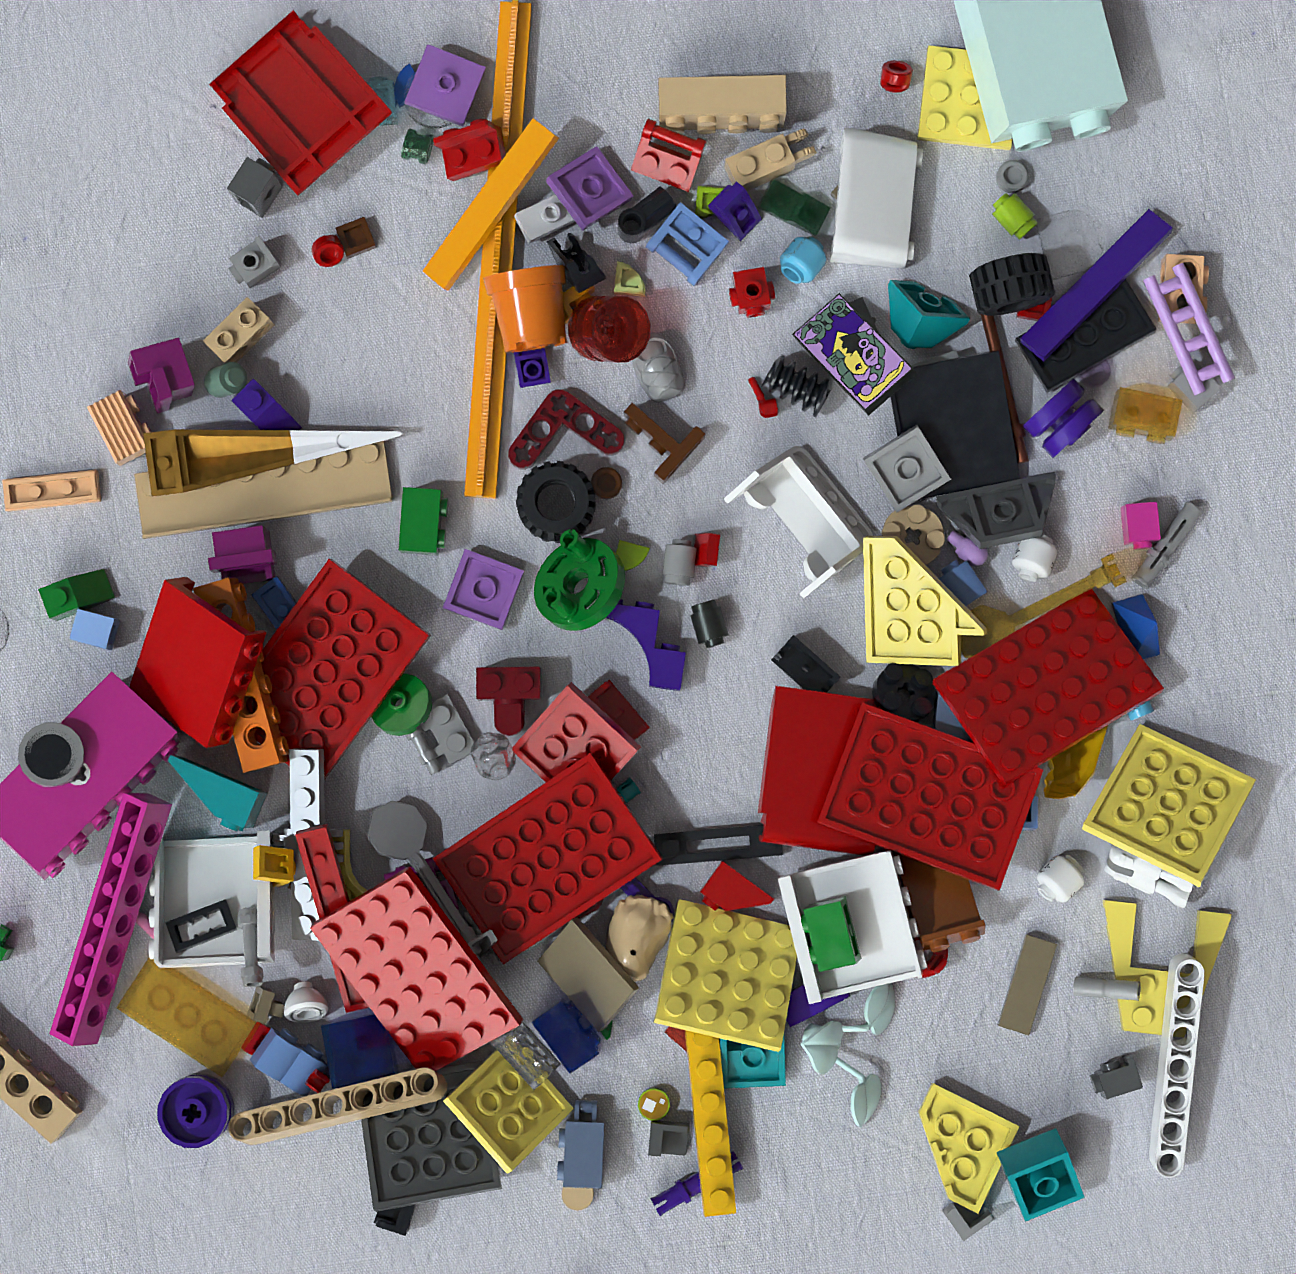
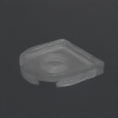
M1067 210L1035 219L1038 222L1036 230L1043 254L1047 256L1052 280L1084 272L1090 269L1102 256L1106 242L1105 233L1099 221L1080 210Z

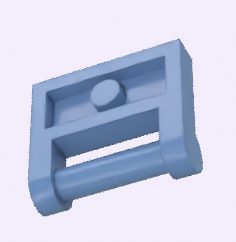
M680 202L649 240L646 248L652 253L656 251L688 277L687 281L695 286L727 247L729 241ZM668 234L701 260L696 268L663 242Z

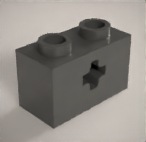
M246 157L228 185L227 190L238 204L263 218L282 189V185L277 179L279 175L273 171V166L261 158H258L255 162Z

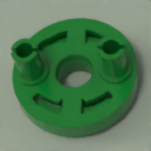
M569 529L564 531L560 537L561 546L556 548L541 565L535 579L534 599L540 613L553 625L563 630L579 631L598 624L616 607L624 590L625 570L620 557L607 544L594 538H582L575 530L571 532ZM601 559H603L602 562H603V565H604V568H605V576H603V575H604V571H603L602 563H601V561H600ZM584 578H588L584 589L574 594L577 583Z

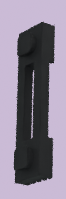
M763 825L654 834L655 847L663 858L656 863V866L783 855L780 844L759 841V835L763 833ZM749 836L750 848L687 854L686 841Z

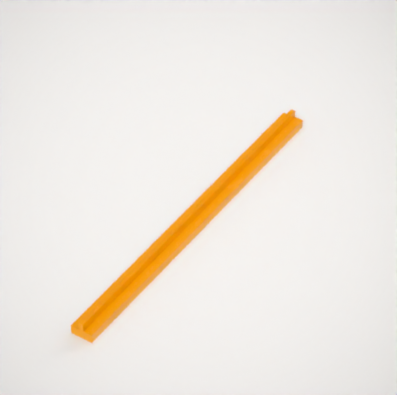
M512 0V2L500 1L492 123L501 127L506 154L523 132L532 4L519 3V0ZM497 167L488 169L487 181ZM518 196L482 245L465 497L496 499L507 353L504 352L503 339L492 296L487 295L483 278L493 274L513 271L516 220L514 216L517 213Z

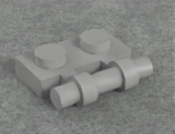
M448 694L433 701L432 709L426 722H422L416 727L417 730L413 733L405 735L408 741L412 740L420 754L418 759L421 765H426L431 775L442 770L436 758L445 754L451 765L468 756L474 750H478ZM430 729L439 743V746L433 749L430 748L423 733Z

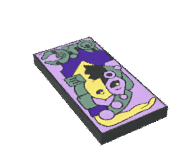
M840 293L792 334L797 342L868 416L917 374L914 368Z

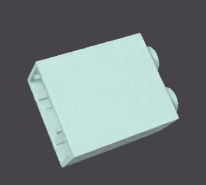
M953 0L991 143L1013 139L1015 150L1021 152L1036 149L1052 142L1053 139L1050 131L1071 127L1075 139H1084L1111 129L1109 117L1124 105L1128 99L1101 0Z

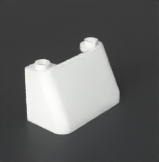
M844 128L840 145V170L830 262L904 269L907 260H913L914 241H909L915 169L921 168L923 149H917V142L860 129Z

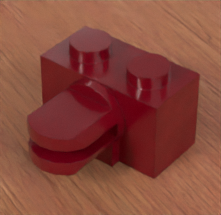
M540 666L476 667V699L478 701H493L494 726L501 734L513 736L520 733L525 725V700H542Z

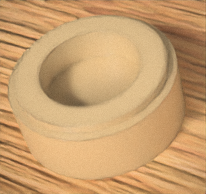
M564 1187L562 1189V1200L572 1210H583L593 1200V1189Z

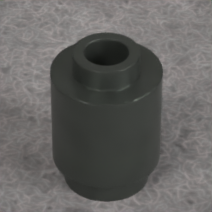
M710 600L691 606L693 614L690 617L698 644L705 643L706 648L724 644L723 637L729 636L721 607H717L716 601Z

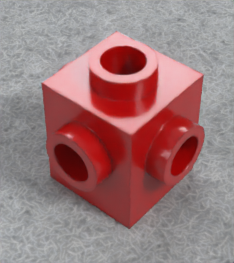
M764 267L733 272L734 288H729L731 306H737L739 315L746 314L747 318L764 315L765 310L770 309V300L775 299L773 282L766 280ZM748 292H754L756 295L750 296Z

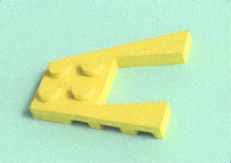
M1103 900L1115 980L1140 981L1141 984L1139 1001L1117 999L1121 1028L1123 1031L1162 1035L1168 971L1130 967L1137 904ZM1197 910L1193 957L1204 968L1202 996L1232 914ZM1180 972V977H1187L1191 973ZM1181 996L1177 1000V1008L1187 1007L1190 1002V996ZM1186 1027L1176 1029L1173 1036L1184 1038L1187 1032Z

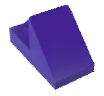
M737 181L733 186L727 185L708 205L709 209L740 241L762 220L746 189Z

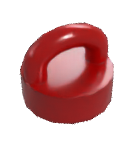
M887 61L882 66L880 85L883 89L892 93L907 90L912 79V67L902 61Z
M336 235L319 237L314 241L311 248L315 262L322 267L337 265L344 256V249Z

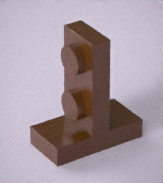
M631 403L624 411V417L627 418L625 424L637 435L643 432L651 440L648 445L660 456H663L664 453L668 455L667 459L654 472V477L662 484L672 476L705 439L706 434L699 427L695 426L679 444L635 404Z

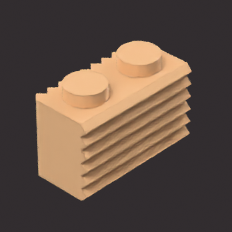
M119 390L87 407L116 464L122 466L146 453L143 433H150L152 431L146 422L140 423L136 413L140 412V408L132 394L127 396L123 391Z

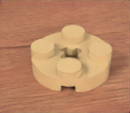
M921 505L907 506L897 513L896 511L892 512L885 520L881 531L882 536H897L925 565L931 563L939 555L945 542L941 521L936 514ZM910 528L912 531L918 530L921 535L918 537L919 544L915 545L913 542L907 544L905 542L907 529Z

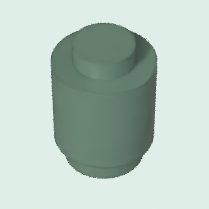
M228 362L211 368L204 379V386L207 392L218 398L239 393L247 385L246 371L236 362Z

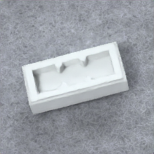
M556 195L519 211L514 216L528 244L575 222Z

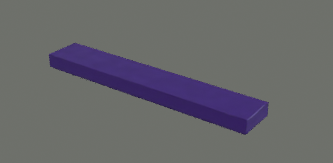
M1148 209L1020 338L1021 343L1042 361H1045L1172 233L1173 227Z

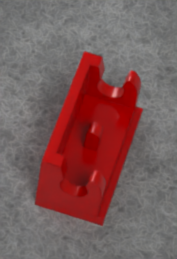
M610 679L588 696L632 739H638L650 728Z

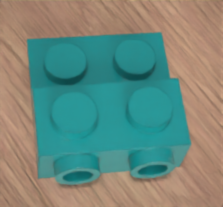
M784 1036L779 1052L720 1038L724 1089L786 1086Z

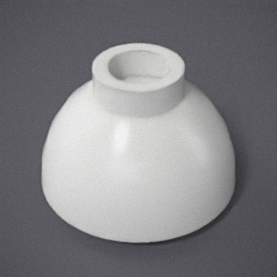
M299 982L294 985V991L285 1002L284 1017L292 1022L308 1023L322 1018L329 1008L325 997L313 988L311 982Z

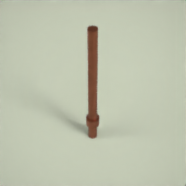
M980 314L989 352L999 350L1017 463H1025L1029 461L1023 438L1026 437L1023 423L1020 424L995 319L994 316Z

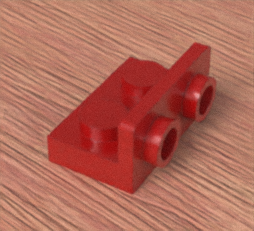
M487 119L473 120L470 122V126L461 129H448L442 133L443 135L433 138L434 146L442 149L446 176L451 181L497 167L506 156L501 127Z

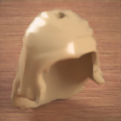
M629 895L625 900H619L618 905L614 909L612 921L609 924L606 950L634 982L645 979L649 974V970L658 952L669 940L668 934L671 932V920L673 919V914L668 911L665 903H660L652 897H644L643 895ZM630 951H635L636 955H631Z

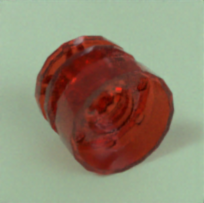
M590 296L581 300L572 310L568 321V336L572 347L577 353L590 361L627 363L637 358L646 349L650 339L651 323L642 305L628 296Z

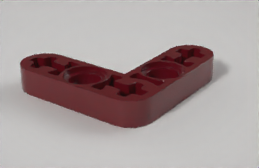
M556 389L547 395L512 443L508 451V457L515 468L520 470L531 468L563 425L598 451L608 456L616 455L623 449L624 436L619 428L569 392ZM562 397L566 398L565 405L572 411L574 405L580 407L573 413L570 422L565 420L569 414L563 409H559L557 412L553 411L554 404L552 400L554 398L560 400ZM582 414H588L594 420L593 427L588 431H581L576 426V420ZM538 421H544L550 426V432L544 438H537L532 433V427ZM602 423L605 427L601 429V432L607 436H611L613 433L616 434L618 446L614 447L611 445L607 449L604 447L605 440L597 435L596 440L590 437L597 432L599 424ZM528 435L534 443L541 446L536 450L532 445L528 451V455L531 457L530 460L526 461L523 459L519 463L516 461L517 454L515 450L517 448L520 450L525 449L528 441L523 440V438Z

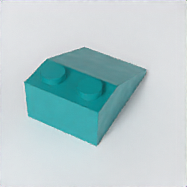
M170 755L168 762L211 813L222 819L220 825L237 832L238 830L243 831L244 828L254 827L267 797V792L185 757Z

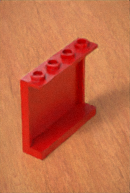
M188 577L166 579L163 582L129 688L153 710L204 747L209 748L228 744L234 733V726L238 714L243 707V700L248 685L253 678V671L258 656L262 652L267 632L264 630L249 632L192 592L195 582Z

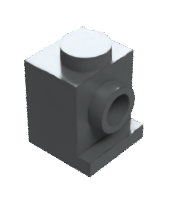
M1127 1054L1122 1056L1123 1063H1120L1119 1059L1102 1063L1100 1065L1101 1070L1095 1071L1094 1074L1090 1075L1095 1093H1101L1103 1098L1110 1099L1142 1089L1143 1085L1134 1057Z

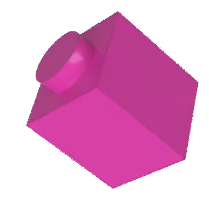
M1157 502L1125 504L1120 508L1124 545L1133 544L1134 550L1152 548L1153 542L1161 539Z

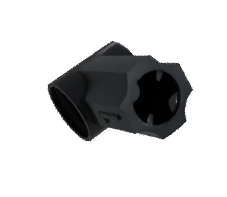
M660 186L635 206L624 210L618 219L617 230L620 239L630 244L637 243L644 237L646 232L670 215L677 206L669 193ZM629 220H634L639 223L640 228L636 231H628L624 228L623 224Z

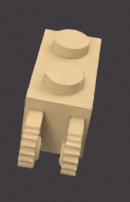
M800 129L786 136L782 133L726 158L724 168L732 185L737 181L746 191H749L789 173L794 169L795 164L814 156L817 153L814 146L806 147L792 154L789 148L790 145L801 142L808 137L806 129Z

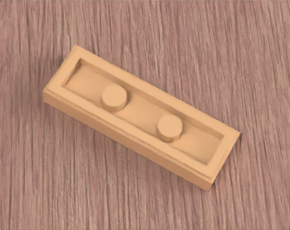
M98 470L2 480L5 511L7 512L101 502Z

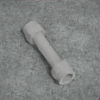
M243 908L238 911L237 917L238 927L243 929L245 967L241 968V979H243L244 987H258L263 984L264 975L263 968L258 966L257 909Z

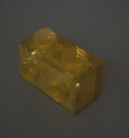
M1120 387L1115 392L1108 428L1116 430L1115 434L1122 437L1134 438L1135 434L1147 436L1146 441L1165 444L1166 440L1170 441L1176 436L1183 400Z

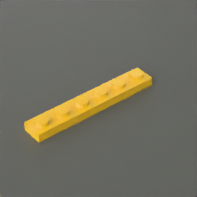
M685 1030L703 1216L735 1214L736 1203L719 1038Z

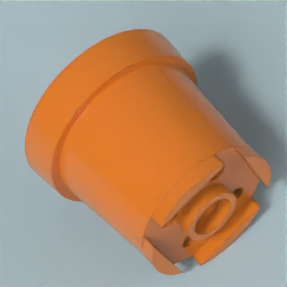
M565 265L525 268L493 274L483 278L487 295L492 296L505 353L543 349L550 344H554V346L567 344L562 285L566 284Z

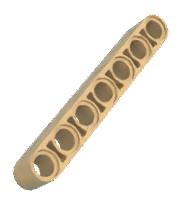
M419 1068L243 1111L231 1118L228 1130L233 1139L248 1145H258L435 1102L445 1095L447 1082L441 1074L432 1069ZM433 1077V1088L428 1092H424L423 1086L425 1081ZM399 1085H403L402 1096L394 1100V1089ZM372 1092V1102L370 1103V1105L364 1107V1096L367 1093ZM341 1099L342 1109L339 1113L334 1114L333 1106L336 1101ZM311 1107V1118L304 1122L303 1113L307 1108ZM281 1114V1125L274 1129L273 1121L277 1115ZM251 1121V1132L244 1136V1126Z

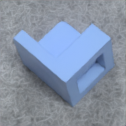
M77 609L70 639L112 651L120 620Z

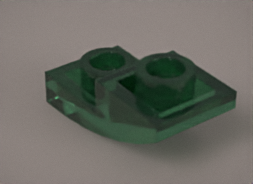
M772 179L757 208L787 224L816 236L831 207L806 193L800 194L783 183Z

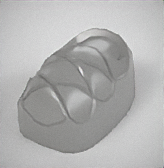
M654 332L644 334L638 338L633 345L631 358L635 374L647 396L652 401L663 402L680 395L684 390L685 382L678 357L670 342L663 335Z

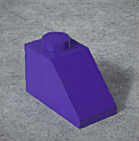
M254 378L231 400L260 430L302 429L296 420Z

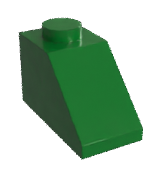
M105 569L68 577L38 589L49 619L55 621L75 615L77 609L87 610L116 598Z

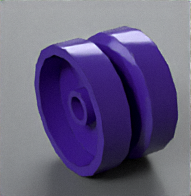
M1074 378L1023 425L1024 429L1033 438L1039 437L1049 427L1054 430L1043 441L1042 448L1052 458L1067 445H1073L1092 427L1090 424L1104 411L1094 399L1087 400L1077 410L1073 407L1084 395L1085 391Z
M191 1074L174 1082L163 1092L157 1108V1120L162 1133L172 1143L183 1148H200L212 1143L228 1129L229 1122L234 1116V1101L230 1090L220 1079L209 1074ZM194 1104L198 1106L197 1110L201 1111V1115L193 1113L192 1107Z

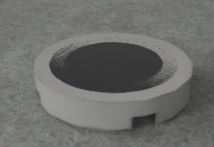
M46 722L33 727L24 735L19 745L18 760L23 773L33 783L43 787H57L71 782L79 774L84 764V747L80 737L70 727L61 723Z

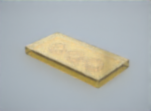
M150 957L116 1007L220 1077L225 1076L240 1053L242 1044L256 1024V1021H253L249 1016L176 968H159L155 964L154 959H150Z

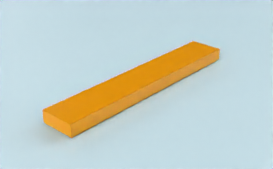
M532 118L423 269L427 276L443 289L450 290L558 141L559 137Z

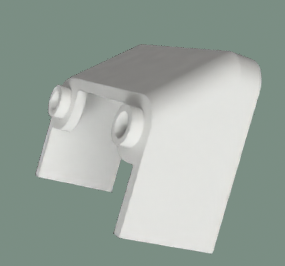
M793 446L754 471L724 498L727 503H730L743 494L746 501L752 507L763 510L771 506L806 549L809 555L803 561L804 572L813 582L800 592L803 598L862 554L863 537L873 536L866 523L813 457L800 446Z

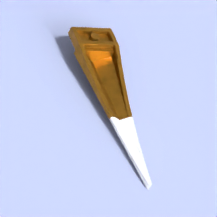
M174 429L143 433L151 495L153 497L185 493L396 438L403 433L400 431Z

